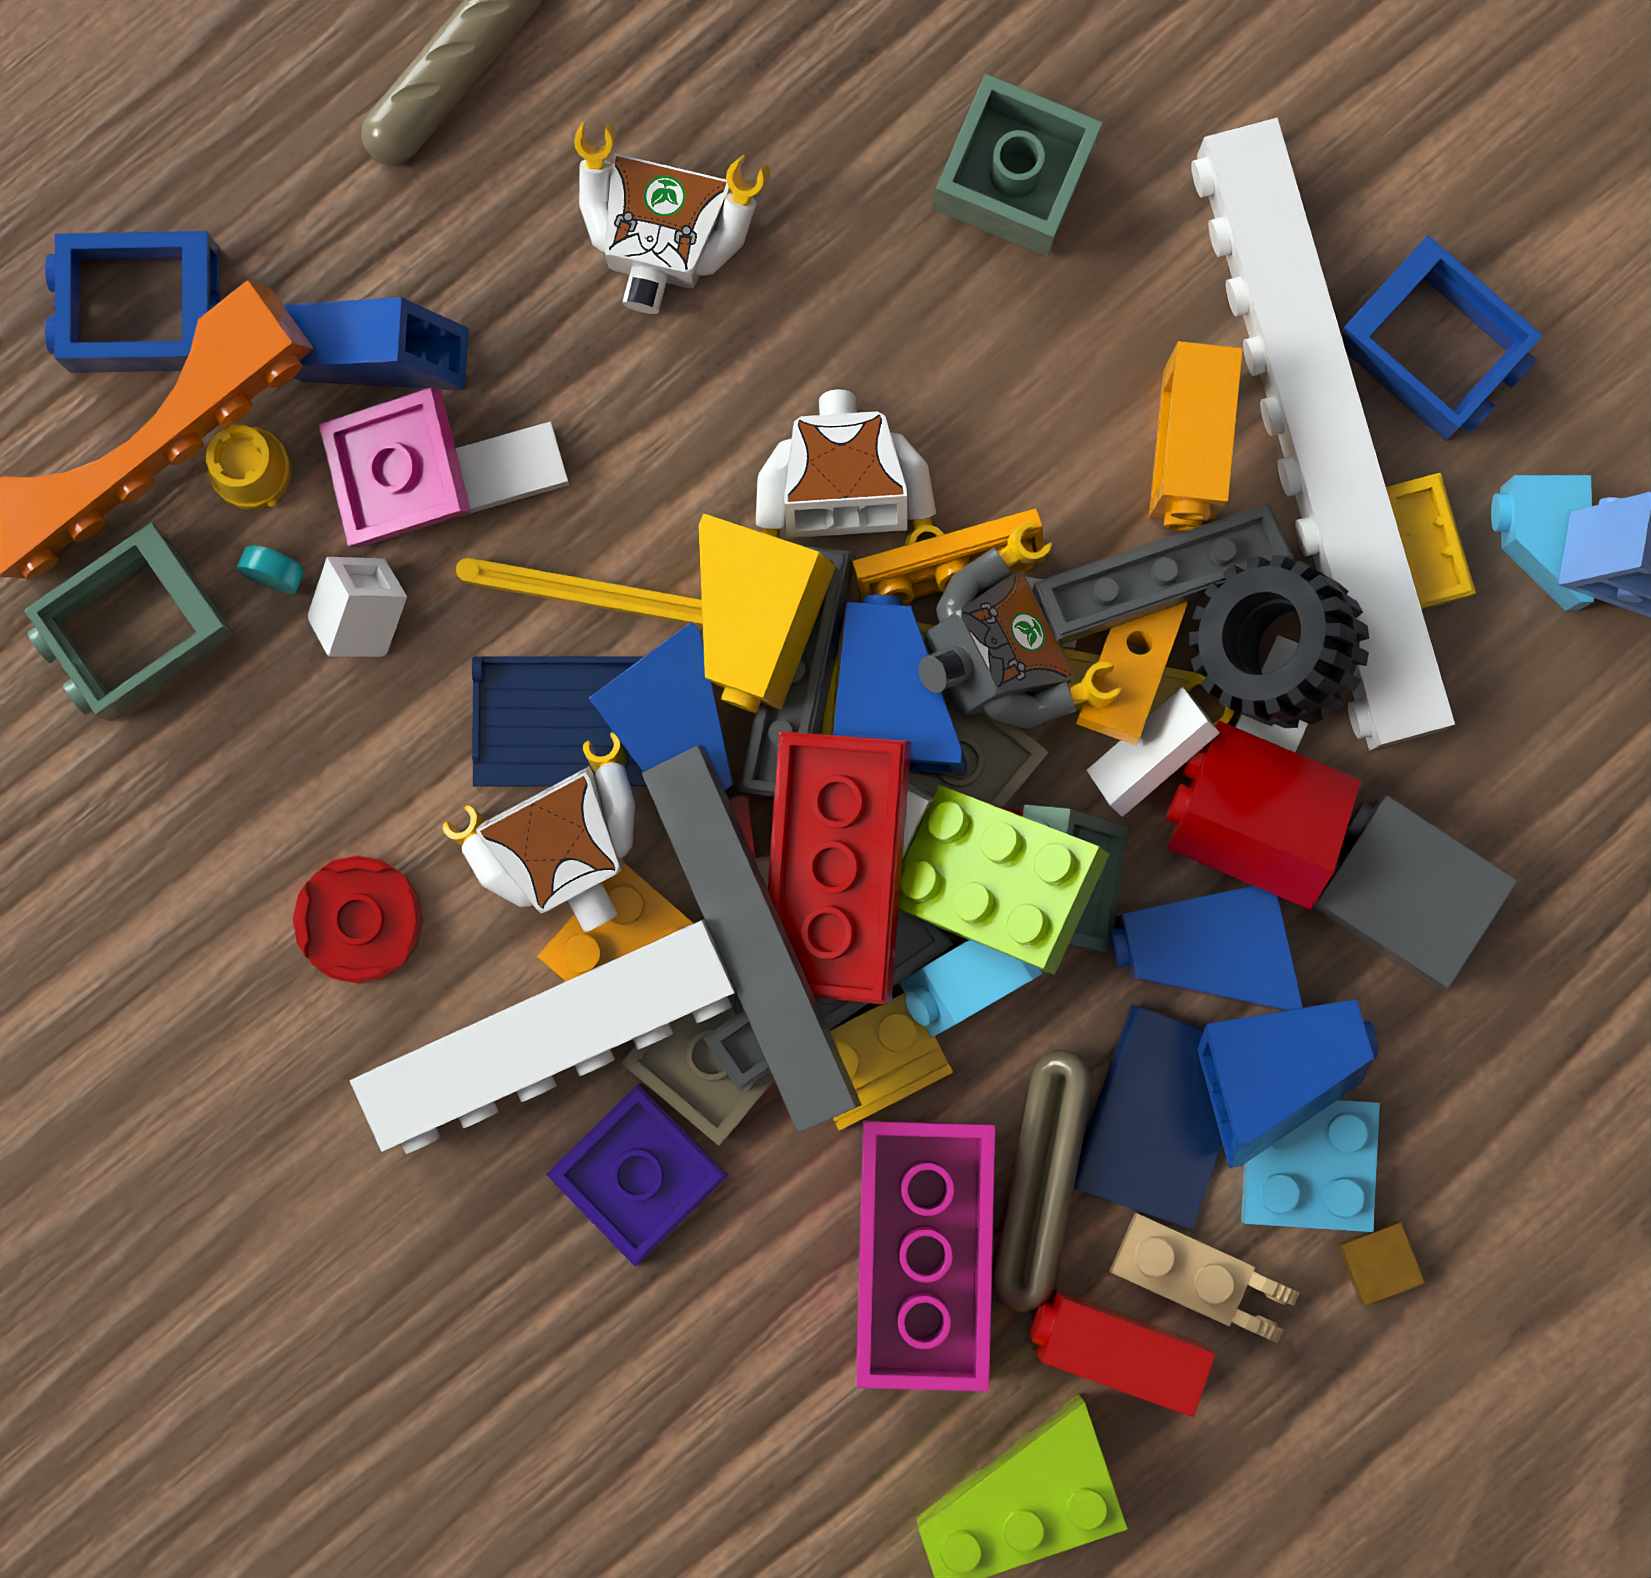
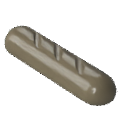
M463 0L364 119L360 136L364 149L370 157L386 165L401 164L413 157L538 9L542 0Z
M1054 1050L1044 1055L1035 1065L1031 1075L994 1270V1289L997 1297L1005 1307L1015 1312H1033L1037 1310L1040 1305L1047 1303L1052 1297L1056 1286L1093 1089V1076L1089 1065L1080 1055L1067 1050Z

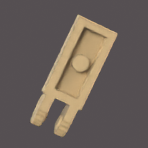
M1138 1213L1134 1214L1109 1270L1119 1277L1229 1327L1232 1322L1276 1343L1279 1342L1283 1333V1329L1279 1328L1276 1322L1261 1315L1253 1316L1238 1309L1247 1285L1264 1292L1267 1298L1283 1305L1290 1304L1294 1306L1300 1292L1254 1272V1266Z

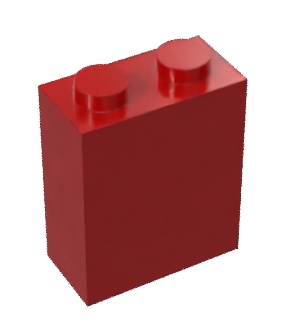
M1219 720L1215 727L1220 733L1183 766L1181 774L1191 778L1189 787L1182 784L1179 785L1166 814L1165 820L1175 823L1167 849L1311 910L1334 873L1361 780Z
M1054 1289L1049 1302L1040 1305L1033 1312L1027 1331V1336L1032 1337L1031 1342L1035 1343L1033 1351L1042 1363L1193 1418L1216 1355L1200 1341Z

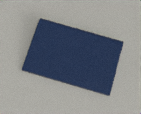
M473 656V787H551L588 766L595 777L596 772L593 771L583 752V745L589 740L596 756H606L614 747L610 733L614 732L588 698L642 659L643 656ZM624 747L627 753L625 769L630 786L647 787L642 776L643 771Z
M1130 1005L1081 1147L1074 1185L1075 1189L1190 1230L1193 1229L1222 1145L1197 1051L1204 1030L1148 1009Z

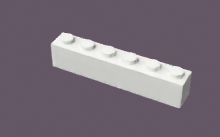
M705 919L374 1068L350 1080V1083L381 1152L401 1143L405 1154H408L440 1139L441 1136L437 1129L440 1125L459 1118L463 1128H466L498 1113L499 1111L494 1101L517 1092L521 1102L556 1087L557 1085L552 1075L575 1065L579 1076L614 1061L615 1058L610 1050L613 1047L633 1039L639 1050L672 1035L673 1031L669 1022L692 1012L696 1023L720 1014L732 1007L728 996L735 993L736 990Z

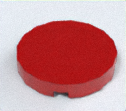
M362 856L333 860L320 868V871L315 873L299 892L293 914L296 941L305 957L309 959L313 966L328 977L357 984L384 979L404 966L418 946L423 924L419 896L407 877L382 860Z

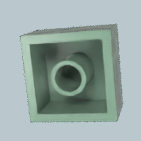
M985 74L936 186L933 210L1048 257L1096 146L1103 122Z

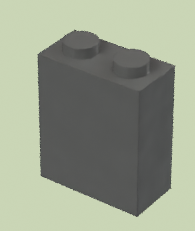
M1386 795L1375 800L1372 806L1363 801L1349 820L1345 835L1350 840L1338 857L1334 873L1313 905L1312 910L1433 989H1449L1518 880Z

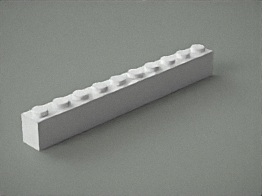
M1278 118L1206 136L1197 153V160H1193L1191 163L1192 176L1198 195L1201 198L1209 197L1215 219L1209 220L1208 224L1211 243L1217 257L1226 255L1232 276L1231 279L1226 280L1229 305L1234 316L1243 315L1249 338L1243 340L1245 360L1251 375L1261 376L1267 398L1260 401L1263 422L1270 436L1278 434L1284 455L1283 459L1278 460L1281 484L1287 496H1296L1302 517L1295 521L1298 543L1305 557L1313 555L1316 569L1319 572L1337 581L1349 591L1347 595L1355 599L1363 611L1356 619L1368 625L1370 639L1360 641V648L1369 652L1367 666H1356L1353 675L1360 678L1361 681L1355 692L1352 691L1355 701L1348 703V713L1353 731L1358 739L1366 737L1369 751L1441 732L1455 725Z

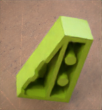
M1079 1394L1066 1402L1062 1409L1032 1432H1027L1015 1441L1011 1448L983 1469L977 1470L916 1517L920 1536L934 1578H987L1128 1530L1086 1404Z

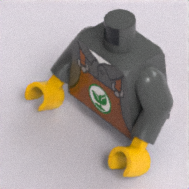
M1028 521L1021 524L1010 534L1007 541L1008 546L999 552L993 547L951 577L936 607L940 623L924 634V642L930 655L923 657L918 667L919 676L925 688L933 693L949 690L958 710L962 713L970 715L986 712L992 720L1025 729L1033 728L1077 712L1076 705L1087 702L1089 705L1097 708L1107 707L1114 702L1122 690V687H1119L1111 692L1103 693L1093 686V678L1102 677L1110 673L1115 667L1112 663L1106 661L1092 665L1081 683L1071 687L1068 686V683L1076 679V676L1060 644L1057 643L1045 614L1022 569L1011 573L1009 570L1017 562L1031 564L1044 557L1050 551L1052 542L1037 552H1029L1022 546V533L1038 523L1037 521Z

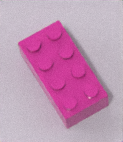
M863 1120L856 1388L989 1392L995 1125L986 1123Z

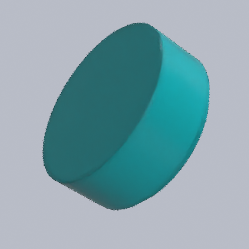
M257 545L245 547L236 568L246 578L267 588L287 594H295L304 575L303 567L295 560L274 550Z

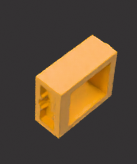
M1178 341L1163 370L1149 518L1164 519V527L1167 529L1187 531L1202 526V523H1211L1228 502L1243 348Z

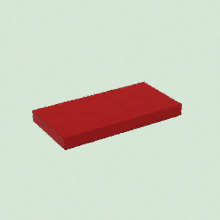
M779 731L768 891L816 998L885 1005L892 1003L911 741Z

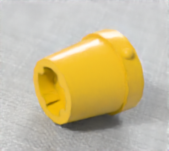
M232 424L220 429L211 437L206 448L208 476L214 490L228 504L243 510H260L267 506L275 507L277 500L286 492L292 478V462L286 447L272 433L258 427Z

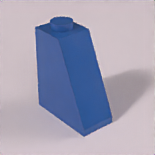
M402 297L283 305L314 348L312 352L300 360L302 369L293 377L302 382L446 390L465 389L468 327Z
M868 595L864 597V603L847 602L833 735L911 741L909 772L966 776L967 762L942 692H930L925 688L919 676V663L923 657L928 655L911 606H902L901 599L888 595Z
M694 621L690 622L588 698L643 772L697 745L706 747L724 791L733 785L713 684L705 678L702 633Z
M1256 886L1121 914L1116 917L1119 929L1109 931L1117 968L1127 966L1130 979L1277 1011L1303 1008L1278 896Z
M1357 999L1206 1024L1197 1051L1229 1168L1244 1165L1363 1082L1373 1060L1378 1055V1041L1371 1021H1363Z

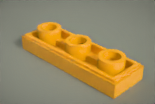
M1031 509L852 561L861 603H864V597L868 595H888L901 599L902 606H907L913 599L937 592L944 593L951 577L956 572L993 547L999 552L1008 546L1007 541L1010 534L1021 524L1028 521H1037L1038 523L1022 533L1021 543L1027 551L1037 552L1044 547L1043 526L1037 509ZM1044 556L1031 564L1017 562L1009 570L1011 573L1022 569L1023 573L1032 569L1035 564L1045 561L1046 558Z
M1188 602L1110 628L1098 662L1106 661L1112 663L1115 667L1110 673L1102 677L1093 678L1092 684L1095 689L1103 693L1111 692L1119 687H1122V690L1114 702L1107 707L1097 708L1084 702L1076 722L1077 725L1137 746ZM1128 645H1139L1145 650L1146 654H1134L1129 650Z

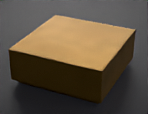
M1399 1221L1377 1228L1373 1232H1367L1338 1243L1360 1304L1363 1306L1425 1283L1403 1225Z

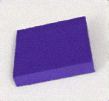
M640 1084L628 1093L546 1174L635 1267L728 1177V1174Z

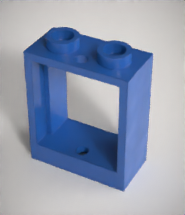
M208 231L55 234V254H48L45 263L47 287L50 292H55V316H48L45 323V339L48 352L54 354V359L70 373L182 371L191 350L198 319L220 302V247ZM182 258V341L80 343V259Z
M1429 235L1426 236L1340 332L1346 353L1445 441L1460 427L1468 434H1471L1495 408V405L1487 397L1501 381L1512 388L1537 361L1529 353V350L1543 336ZM1424 279L1506 351L1454 410L1448 407L1371 339Z

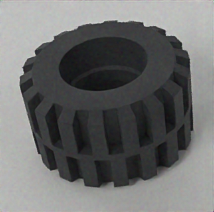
M1273 555L1271 562L1261 556L1247 559V570L1233 565L1223 572L1227 581L1222 586L1214 582L1211 583L1204 592L1211 598L1206 608L1197 606L1192 619L1200 622V627L1197 632H1189V646L1199 651V655L1191 659L1194 672L1206 677L1201 685L1208 694L1219 698L1218 703L1269 726L1276 724L1283 728H1298L1299 720L1310 725L1323 720L1321 709L1324 707L1334 712L1342 707L1345 701L1340 697V694L1345 688L1355 692L1361 681L1360 678L1353 675L1356 666H1367L1369 656L1368 651L1360 648V641L1370 638L1368 625L1356 619L1363 613L1359 603L1347 595L1349 591L1340 583L1299 560L1295 562L1287 556ZM1297 611L1301 622V636L1294 655L1278 670L1263 675L1258 662V647L1264 631L1279 616Z

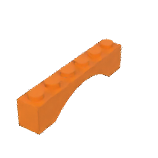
M247 280L198 319L191 350L176 385L156 414L128 441L102 458L67 472L37 477L2 476L0 478V577L33 580L51 570L59 561L56 555L73 540L81 542L90 538L106 525L107 520L104 516L121 502L129 504L143 497L154 487L155 481L153 477L170 463L173 466L179 465L195 456L204 446L201 439L218 425L225 427L237 422L252 409L253 404L250 400L267 386L271 388L278 387L299 373L302 369L300 360L312 352L314 348L270 287Z

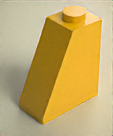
M703 513L699 523L705 678L722 688L724 692L721 700L753 713H757L760 703L782 710L836 567L818 551Z

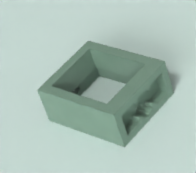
M149 523L24 609V612L35 626L27 632L35 648L48 663H52L57 659L70 677L63 684V687L71 700L84 715L93 711L95 715L108 721H112L235 636L233 630L169 538L153 523ZM149 564L196 633L109 692L62 622Z

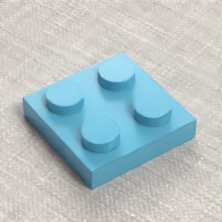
M1337 1100L1245 1163L1241 1223L1373 1232L1380 1103Z

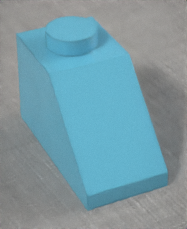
M1514 475L1500 487V493H1495L1492 499L1491 523L1495 532H1501V549L1565 611H1579L1593 603L1594 598L1559 586L1558 581L1571 511L1592 506L1591 475Z
M969 940L899 983L905 992V1003L909 1013L917 1023L925 1026L932 1038L1041 975L1042 972L1038 968Z

